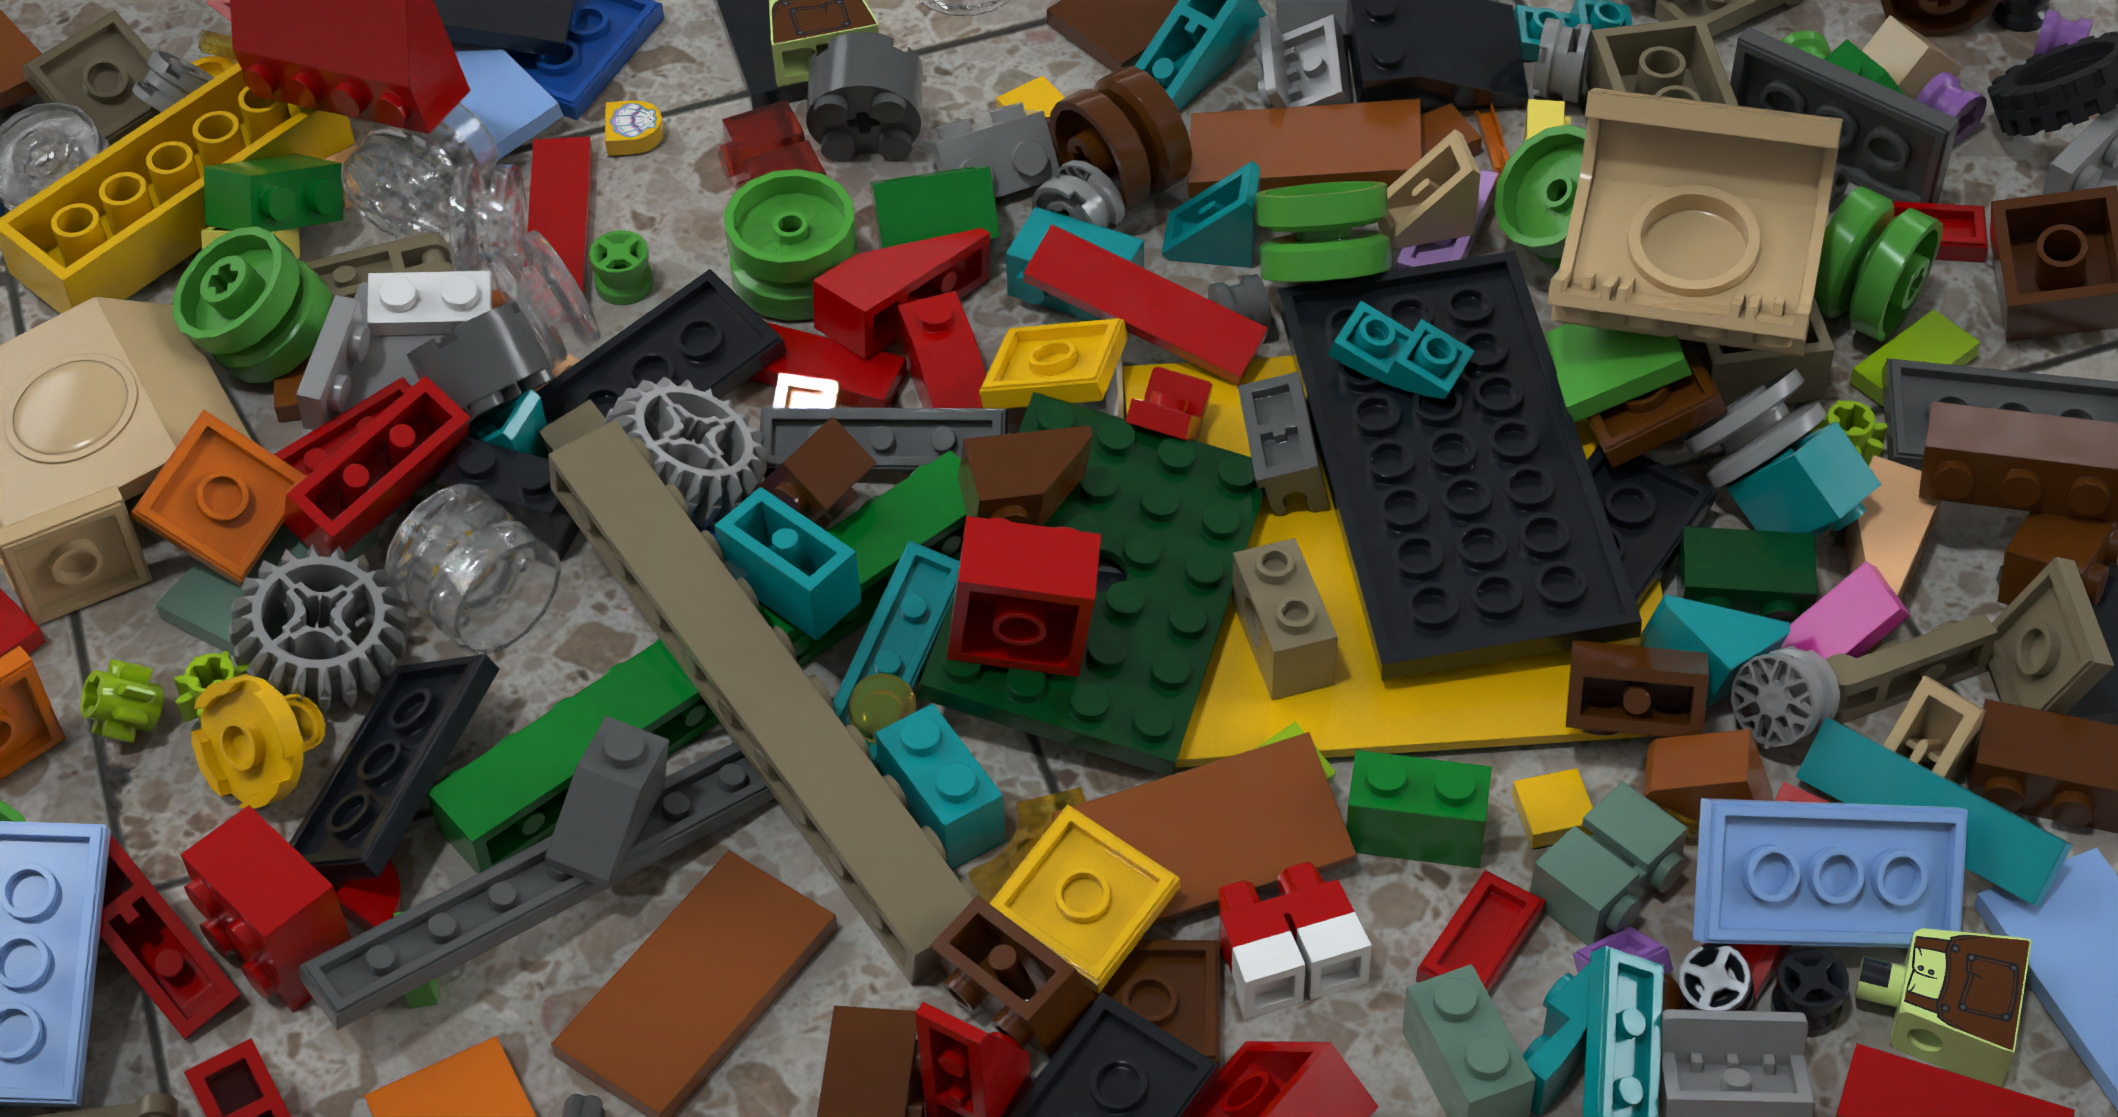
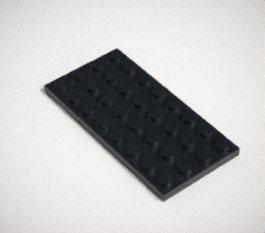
M1515 250L1391 270L1367 276L1335 279L1278 289L1279 310L1296 371H1299L1307 399L1316 444L1382 680L1572 649L1573 640L1608 643L1641 637L1642 619L1572 415L1569 414L1557 378V371ZM1360 301H1363L1411 331H1414L1420 320L1423 319L1475 350L1445 399L1424 396L1385 384L1327 355L1333 342Z

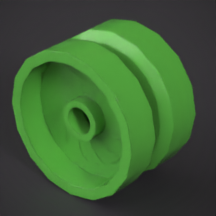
M1569 124L1546 128L1523 142L1506 162L1497 181L1494 202L1499 227L1513 242L1527 252L1535 254L1544 264L1556 272L1560 268L1580 176L1586 129Z
M794 169L773 171L754 178L732 195L724 211L725 234L728 252L730 253L733 289L746 304L762 316L785 321L814 318L813 280L853 255L858 254L853 200L841 184L821 173Z
M1377 181L1326 182L1280 187L1255 193L1256 220L1259 226L1268 231L1295 232L1292 235L1272 238L1259 247L1262 279L1276 282H1323L1386 272L1392 268L1390 237L1376 230H1352V227L1377 223L1389 214L1386 183Z
M1863 186L1853 190L1840 204L1825 229L1814 293L1820 313L1834 320L1849 311L1851 328L1882 343L1889 339L1907 317L1928 279L1941 243L1943 224L1939 220L1913 208H1909L1894 218V204L1888 197Z
M258 226L237 228L211 242L196 255L184 271L173 296V318L179 330L199 348L210 352L214 360L234 377L246 383L270 382L291 372L313 352L332 304V293L324 279L306 263L296 259L292 250L272 232Z

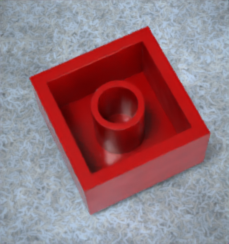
M966 516L946 659L1079 677L1095 602L1101 534L1081 532L1070 527L1052 528L1015 523L1004 518L986 519Z
M248 805L180 854L191 880L190 883L184 886V889L193 905L206 918V921L200 924V929L214 950L224 958L233 953L243 963L241 970L244 976L260 996L267 999L275 994L294 1013L313 998L300 980L299 966L350 940L351 936L334 886Z

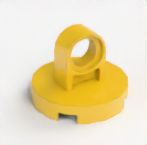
M248 674L208 685L197 698L194 710L203 708L201 729L191 732V744L198 767L215 793L220 797L232 794L236 799L243 802L238 806L242 809L248 805L255 809L285 799L298 784L303 768V754L321 744L325 736L326 725L323 714L318 706L308 697L303 696L301 698L299 694L283 696L265 679ZM298 723H299V725H300V727H301L302 736H301V733H300V729H299Z

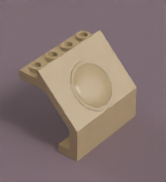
M1600 88L1590 90L1587 96L1585 117H1588L1578 186L1560 268L1550 279L1547 304L1553 305L1551 321L1667 338L1677 334L1678 339L1804 357L1843 119Z
M93 297L0 345V528L115 484L124 501L146 491L203 409L251 440L202 349L179 330L173 318V305ZM0 555V566L12 591L16 592Z

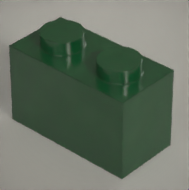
M1684 526L1676 565L1677 597L1781 620L1791 624L1816 603L1818 591L1814 534Z

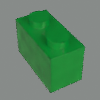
M289 154L204 166L205 225L231 231L237 228L258 226L269 232L343 221L342 163L300 154Z
M987 165L869 182L880 249L983 228L990 232V239L1000 238L991 171Z
M1356 750L1346 824L1355 853L1480 869L1492 766Z

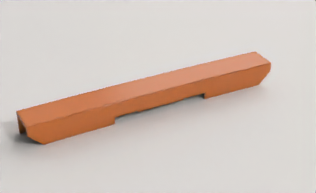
M1490 103L1489 112L1479 113V110H1475L1474 116L1492 169L1501 175L1509 155L1492 103Z

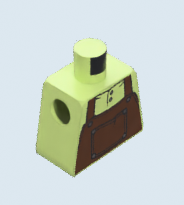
M769 0L771 44L777 87L807 82L812 55L816 50L818 55L827 50L829 40L839 35L853 32L879 33L877 19L865 0Z
M1921 928L1913 932L1904 965L1863 956L1854 998L1895 1007L1889 1040L1894 1049L1956 1074L2002 1087L2015 1053L2032 940L2021 937Z

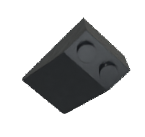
M1347 0L1345 28L1357 103L1420 99L1421 115L1450 103L1458 111L1489 109L1490 103H1492L1493 108L1528 104L1529 94L1513 5L1490 0Z

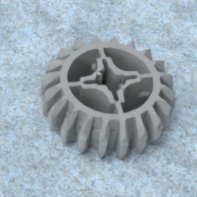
M663 377L657 384L643 379L637 388H627L624 394L617 399L613 409L609 410L602 426L616 419L630 439L638 437L643 441L654 461L655 473L664 485L672 483L679 489L687 503L689 518L703 529L712 521L718 523L765 480L763 476L767 470L766 458L769 452L760 445L763 433L749 427L750 415L736 413L732 409V400L721 401L712 396L711 387L703 392L694 389L688 379L680 386H676L666 377Z
M312 543L307 551L306 558L297 559L286 549L281 557V567L263 560L259 568V579L245 577L244 583L241 586L242 597L234 598L231 606V618L233 621H231L232 625H229V641L233 644L234 661L237 666L249 663L250 665L247 668L248 675L265 679L283 696L299 694L301 698L305 696L310 700H318V706L325 714L331 707V699L341 698L352 709L357 701V690L359 689L375 696L380 688V677L389 678L397 667V658H402L405 653L406 636L404 634L408 630V615L405 613V609L402 608V595L398 587H389V577L384 568L369 572V561H367L364 554L351 562L345 561V553L339 545L330 557H322ZM282 611L287 616V623L282 626V634L272 641L266 630L273 618ZM364 616L369 622L371 630L366 638L357 646L351 640V632L355 630V622Z

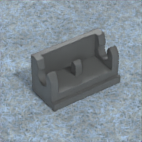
M1299 371L1238 386L1258 488L1265 487L1271 509L1279 515H1285L1287 507L1284 497L1293 492L1304 493L1306 503L1313 512L1330 509L1318 447Z

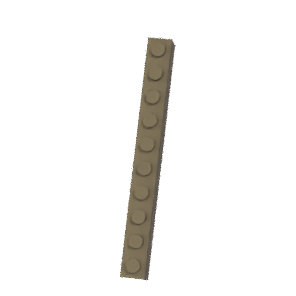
M615 419L549 453L550 485L555 496L910 984L916 983L942 967L930 945L977 895L981 897L979 891L969 879L962 878L959 880L945 862L947 860L946 852L938 836L928 826L920 828L907 811L908 802L900 785L888 774L882 777L869 760L870 751L859 730L852 724L844 726L834 713L831 696L823 682L814 674L808 677L796 662V652L791 640L781 627L776 625L771 628L761 615L759 601L750 584L742 577L735 580L724 565L723 552L714 536L708 530L699 532L689 518L687 503L679 489L672 483L664 485L655 473L654 461L643 441L638 437L630 439Z

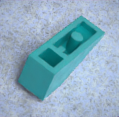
M1179 0L1135 67L1149 73L1165 89L1178 108V111H1181L1237 60L1258 29V19L1267 14L1257 0Z

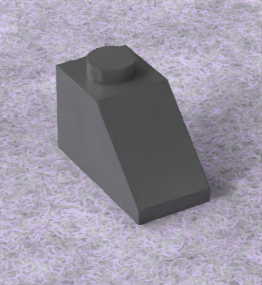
M605 716L576 766L545 855L544 865L605 889L610 887L664 790L669 739Z

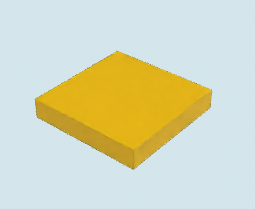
M1116 318L1009 328L979 391L983 408L1006 409L1028 407L1033 392L1069 403L1103 401L1128 339L1124 319Z
M1067 804L989 904L1076 968L1084 984L1099 994L1179 890L1180 878Z

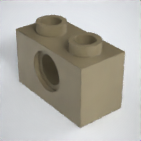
M1296 538L1233 552L1232 603L1271 699L1275 700L1334 685L1338 637Z

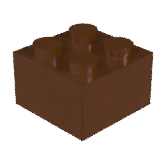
M2117 185L1991 201L1990 241L2006 342L2118 328Z

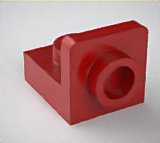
M1155 367L1152 370L1144 400L1132 398L1125 422L1189 441V439L1197 441L1213 385L1211 382Z

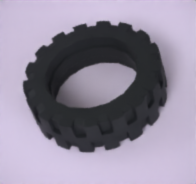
M2118 32L2104 33L2098 38H2095L2094 35L2081 38L2075 44L2068 45L2065 43L2052 48V52L2047 54L2039 53L2026 59L2027 63L2015 65L2006 70V75L1996 77L1991 82L1992 85L1987 88L2001 131L2003 133L2006 132L2009 136H2016L2022 133V136H2031L2041 130H2045V133L2060 130L2063 125L2069 123L2076 125L2088 121L2089 116L2097 113L2103 115L2116 109L2115 105L2118 104Z

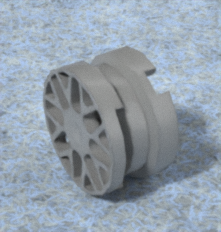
M1546 18L1539 44L1538 62L1535 65L1532 87L1535 90H1533V96L1548 98L1551 93L1562 95L1564 101L1579 102L1587 70L1593 25L1578 24L1576 28L1563 26L1560 19Z
M153 49L147 60V65L150 69L142 81L135 82L132 91L148 105L163 112L214 77L176 55L160 49Z
M1072 160L1064 163L1057 171L1055 177L1044 182L1032 197V211L1035 207L1110 230H1114L1125 216L1124 202L1114 183L1100 169L1085 161Z
M1794 645L1754 657L1740 667L1732 682L1731 703L1735 718L1743 729H1751L1753 738L1757 742L1773 747L1791 745L1803 738L1814 736L1818 733L1825 718L1834 719L1839 710L1840 689L1836 674L1826 659L1812 649L1804 651L1796 649ZM1740 681L1748 683L1747 690L1740 686ZM1739 695L1744 698V702L1741 704L1739 701ZM1749 705L1753 716L1745 718L1742 709ZM1749 721L1755 723L1754 729L1748 723ZM1763 727L1768 730L1765 737L1761 735Z

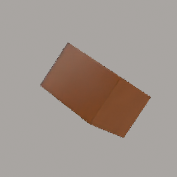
M1751 729L1657 738L1648 745L1644 796L1658 805L1699 822L1701 798L1772 801V788Z

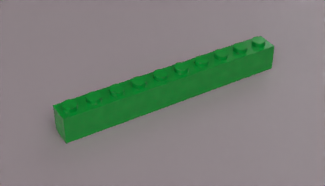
M951 450L933 462L919 466L908 478L887 492L870 498L859 510L833 527L824 529L856 551L862 601L816 641L759 601L760 613L770 627L773 628L777 625L788 635L796 652V662L800 667L872 620L908 540L960 561L967 512L958 480L961 459ZM659 638L655 643L626 662L612 666L603 677L574 696L557 702L548 713L517 733H511L503 737L494 748L465 767L451 771L441 779L439 784L429 790L427 795L438 831L477 874L524 851L553 834L576 766L605 716L669 739L667 757L720 722Z

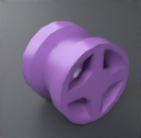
M2048 9L2033 56L2039 53L2047 54L2052 52L2054 47L2065 43L2068 45L2075 44L2079 39L2089 37L2093 20L2083 17L2076 21L2066 20L2062 18L2058 11Z
M1942 72L1926 84L1916 99L1921 103L1959 119L1953 145L1963 141L1973 132L1983 117L1987 106V100L1984 96L1975 90H1963L1960 80L1949 72Z

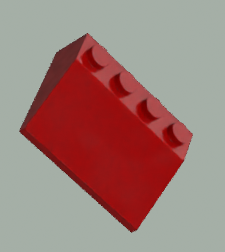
M230 0L232 49L244 73L243 79L254 96L430 134L471 91L434 0Z

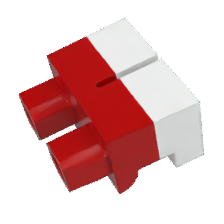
M1310 861L1287 867L1278 875V890L1281 896L1260 901L1253 883L1245 880L1221 886L1218 890L1220 955L1223 960H1227L1236 984V999L1244 1020L1303 1003L1304 988L1309 1000H1313L1369 983L1372 944L1339 880L1325 882Z

